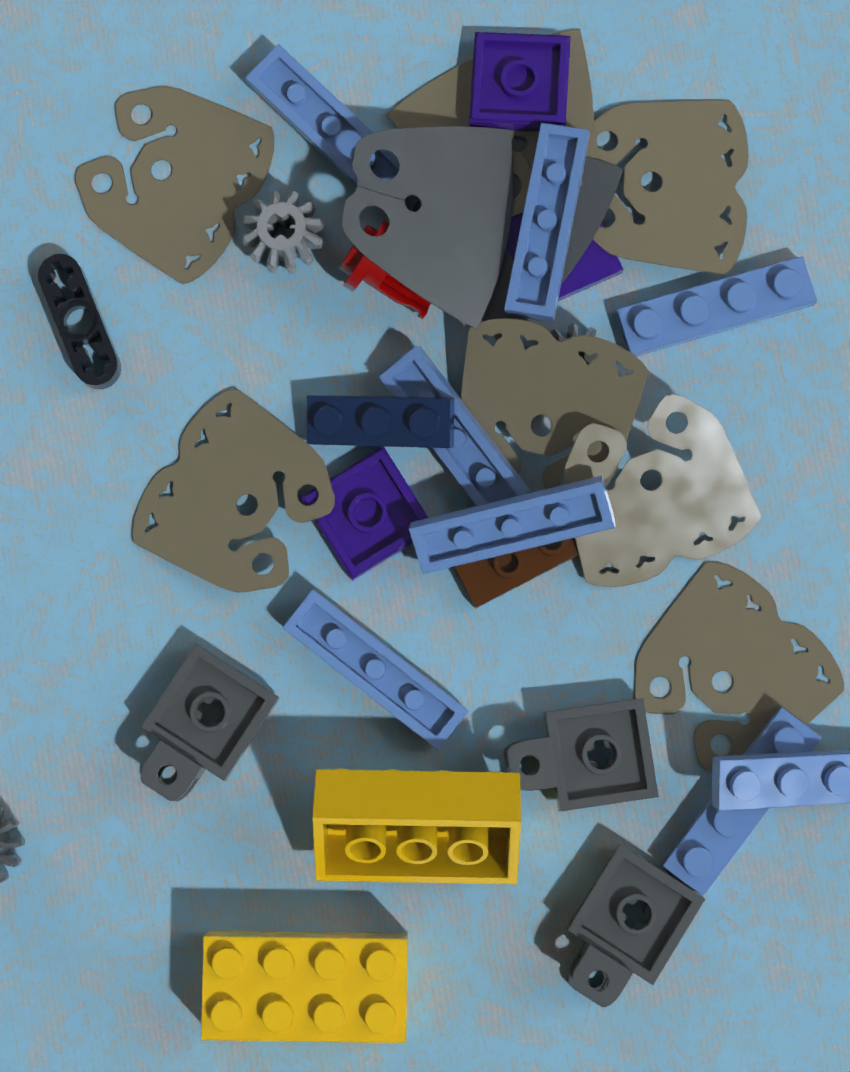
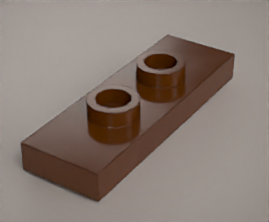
M575 538L454 566V569L475 609L579 556Z

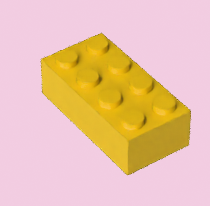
M316 769L312 817L316 881L517 884L521 833L520 773L499 771L451 772L447 770Z
M210 930L203 936L201 1040L406 1043L408 933Z

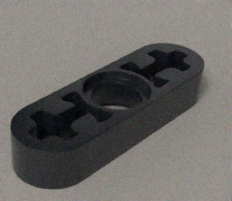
M65 254L52 255L43 261L38 271V281L76 375L90 388L106 389L112 386L121 374V362L81 266L71 256ZM63 267L67 273L74 272V275L68 278V284L76 298L68 301L57 283L50 284V281L56 278L55 270ZM84 293V298H77L79 295ZM58 302H64L60 307H58ZM85 309L91 312L93 316V324L90 330L81 335L72 334L67 328L69 315L75 310ZM100 336L102 337V342H94ZM93 343L96 353L101 359L110 360V363L104 366L105 375L97 377L93 372L86 373V368L92 365L91 358L84 347L76 352V346Z

